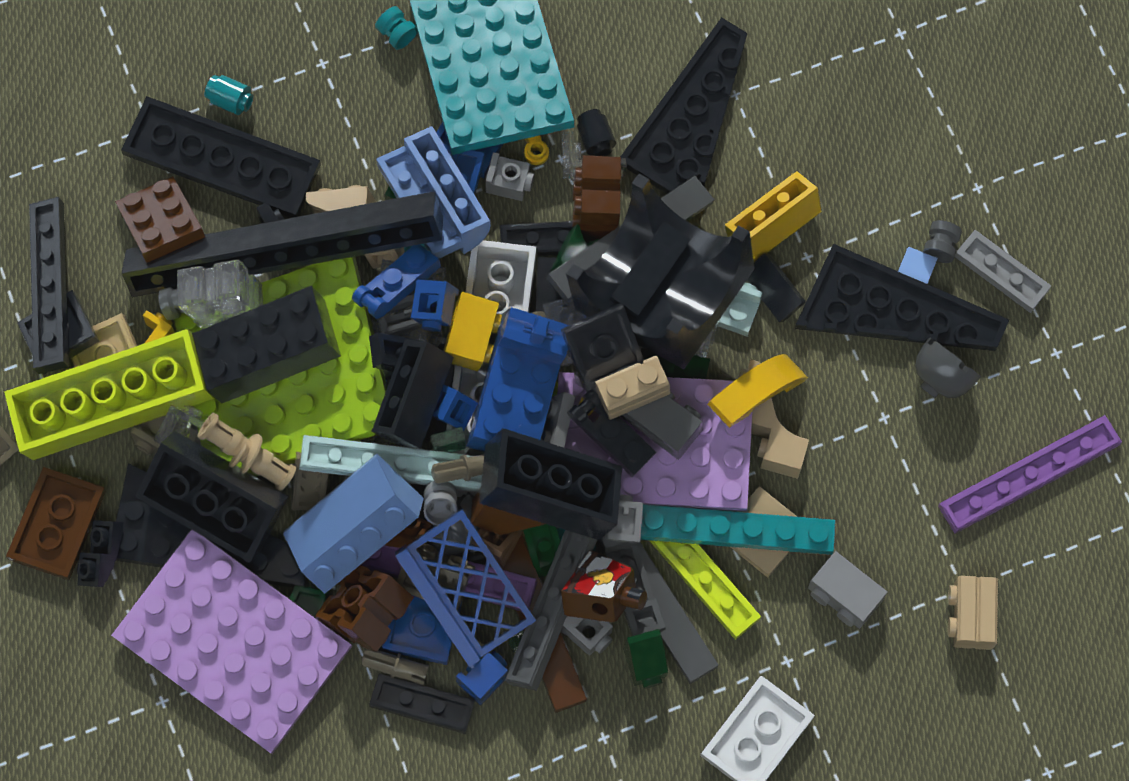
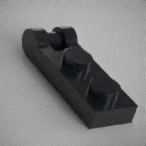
M592 389L587 391L583 395L584 400L578 406L573 405L567 411L568 416L618 465L622 466L633 477L656 454V451L619 416L610 420L598 393ZM592 410L600 415L594 422L587 416Z

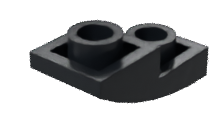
M93 520L90 535V553H80L77 567L78 586L103 587L118 555L124 522Z

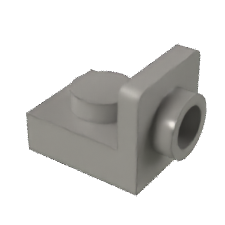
M620 495L618 525L605 535V540L639 543L643 503L633 502V496Z

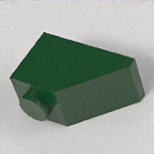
M660 629L628 637L623 650L634 686L642 684L643 688L647 689L662 684L661 678L667 676L668 667Z

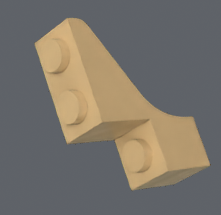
M352 185L343 189L332 190L323 188L314 192H306V201L312 207L314 214L376 202L368 186ZM404 247L365 254L372 268L388 267L404 254Z
M750 360L748 370L742 368L739 377L761 363ZM770 398L752 411L751 434L765 437L761 440L757 454L758 457L763 458L761 469L798 479L809 439L794 435L781 425L777 419L772 398Z

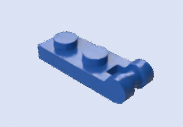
M420 244L413 245L366 286H359L354 291L352 300L360 307H367L368 313L379 319L415 289L416 280H426L441 267L440 259Z

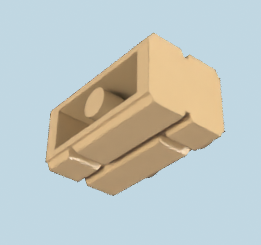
M657 356L644 360L643 364L637 363L595 381L598 396L610 420L670 394L669 381Z
M958 576L954 585H950L948 590V604L954 605V618L949 617L948 637H954L953 647L991 650L997 644L998 579L994 577Z

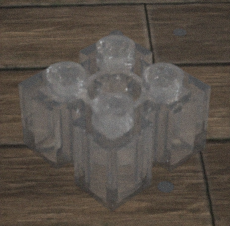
M239 259L215 263L213 268L208 269L198 266L177 270L178 307L187 316H190L201 329L263 305L262 283L253 274L248 275V269Z

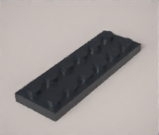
M146 96L121 149L122 154L256 205L260 206L268 202L273 211L278 209L281 214L291 218L298 217L306 200V192L310 191L321 166V161L148 96Z

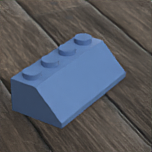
M376 454L284 530L283 534L301 572L325 594L419 517L424 498L387 462Z

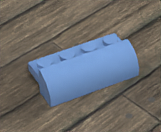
M432 126L404 138L405 146L376 159L379 170L396 198L436 192L443 213L442 240L424 243L427 250L433 255L441 258L459 249L465 254L485 239L490 230V219Z

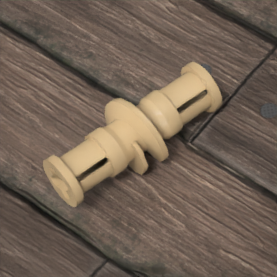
M212 413L205 420L198 432L197 437L199 439H207L218 446L225 454L233 456L229 463L231 468L242 462L240 471L243 474L250 468L258 476L261 475L274 483L275 488L280 491L289 484L295 474L296 467L294 465L285 464L274 457L273 453L261 448L263 439L261 435L254 434L247 439L240 431L235 428L232 429L220 421L219 415L216 413Z

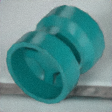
M397 6L386 10L375 24V28L382 35L389 37V43L396 50L406 47L418 33L416 25L411 21H407L404 18V13Z

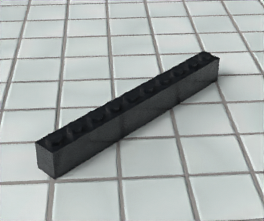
M433 191L204 234V238L148 263L145 262L139 248L135 247L126 249L122 276L133 298L159 293L161 289L168 287L177 289L182 283L190 281L197 286L442 240L443 213L436 192Z

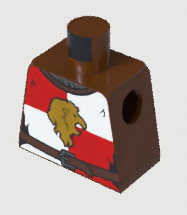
M592 550L588 551L561 590L564 615L612 623L619 619L626 607L642 610L647 600V592L636 588L634 570L631 567Z

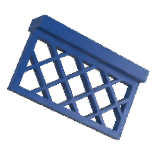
M463 509L410 544H405L395 551V557L469 667L480 661L482 656L536 621ZM459 520L463 522L468 530L466 543L446 540L449 527ZM444 531L442 539L434 538L436 535ZM471 536L478 546L470 545ZM427 541L440 543L438 561L424 560L417 548ZM445 545L464 548L461 567L441 563ZM468 549L483 552L486 557L484 571L465 568ZM490 564L497 574L488 572ZM428 565L436 567L435 576ZM440 568L459 571L456 590L440 585L438 582ZM463 573L483 576L479 594L460 591ZM487 577L500 579L505 587L502 599L483 595ZM508 591L515 601L506 600ZM446 593L455 595L453 603ZM459 596L478 599L474 617L460 615L456 609ZM482 600L501 604L497 622L478 618ZM505 605L519 607L526 618L516 625L502 623ZM465 621L473 622L472 630H470ZM477 623L496 627L494 639L484 646H481L475 637ZM500 628L508 629L499 635Z

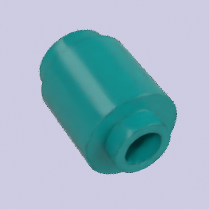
M213 75L209 79L204 92L205 98L209 99L211 104L236 115H240L243 111L247 112L254 98L253 94H251L250 86L224 75L220 77Z

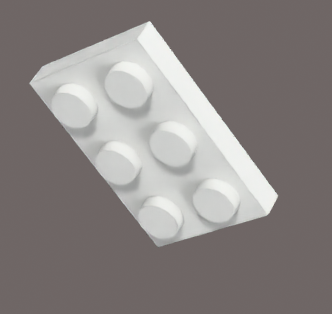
M760 676L700 756L733 781H766L815 715L763 676Z

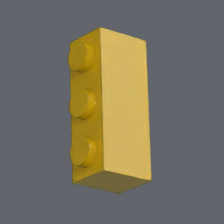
M796 171L726 223L727 237L731 236L738 226L750 231L753 260L755 262L761 255L768 253L822 212L818 188Z

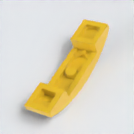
M786 354L777 355L740 376L713 397L707 405L730 428L748 417L757 406L783 390L787 393L805 382L808 377Z

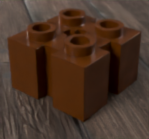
M583 155L581 167H575L572 229L578 224L585 242L601 239L619 226L621 157Z
M359 565L338 583L341 587L336 595H329L315 617L344 640L352 643L357 642L362 647L377 652L380 646L388 639L391 632L388 626L392 620L400 619L406 613L407 607L414 597L390 575L376 570L372 572L367 567Z

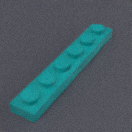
M643 504L640 540L832 555L834 552L835 520Z

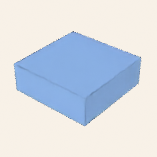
M908 247L898 272L928 284L938 258Z

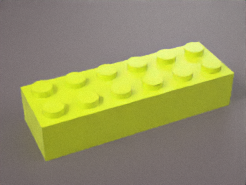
M188 329L4 392L19 452L31 460H36L215 399L207 391L192 332Z

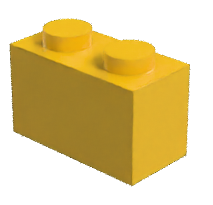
M461 292L455 306L443 350L454 357L453 365L478 372L483 362L489 363L494 347L493 344H489L491 332L497 333L502 315L497 314L499 302Z

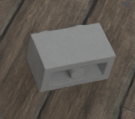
M837 551L831 555L812 578L808 587L812 591L811 596L823 606L830 605L838 612L837 617L843 623L850 627L855 625L859 629L882 603L887 594L884 588Z

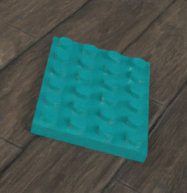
M409 0L452 155L575 128L572 111L538 0Z

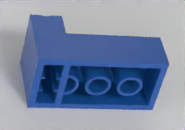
M513 307L509 309L498 328L466 447L485 452V445L502 428L541 440L559 368L568 351L561 329L570 325Z

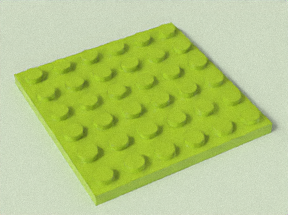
M355 256L306 266L203 303L199 313L192 315L182 313L179 318L174 319L177 332L188 329L194 333L312 286L326 302L341 357L221 404L215 398L194 405L193 410L198 432L205 420L212 413H216L219 415L220 421L232 429H237L247 439L254 434L261 435L263 438L261 448L267 449L274 454V457L287 465L295 463L296 452L301 453L303 435L359 441L377 435L372 432V428L385 396L387 384L383 370L373 368L369 336L373 335L374 331L368 308L365 306L360 307L352 300L354 291L359 286H362ZM200 439L201 446L225 460L231 461L233 456L225 454L218 446L207 439ZM239 462L236 466L241 468L243 463ZM250 468L247 471L255 477L258 476L257 474L252 472Z

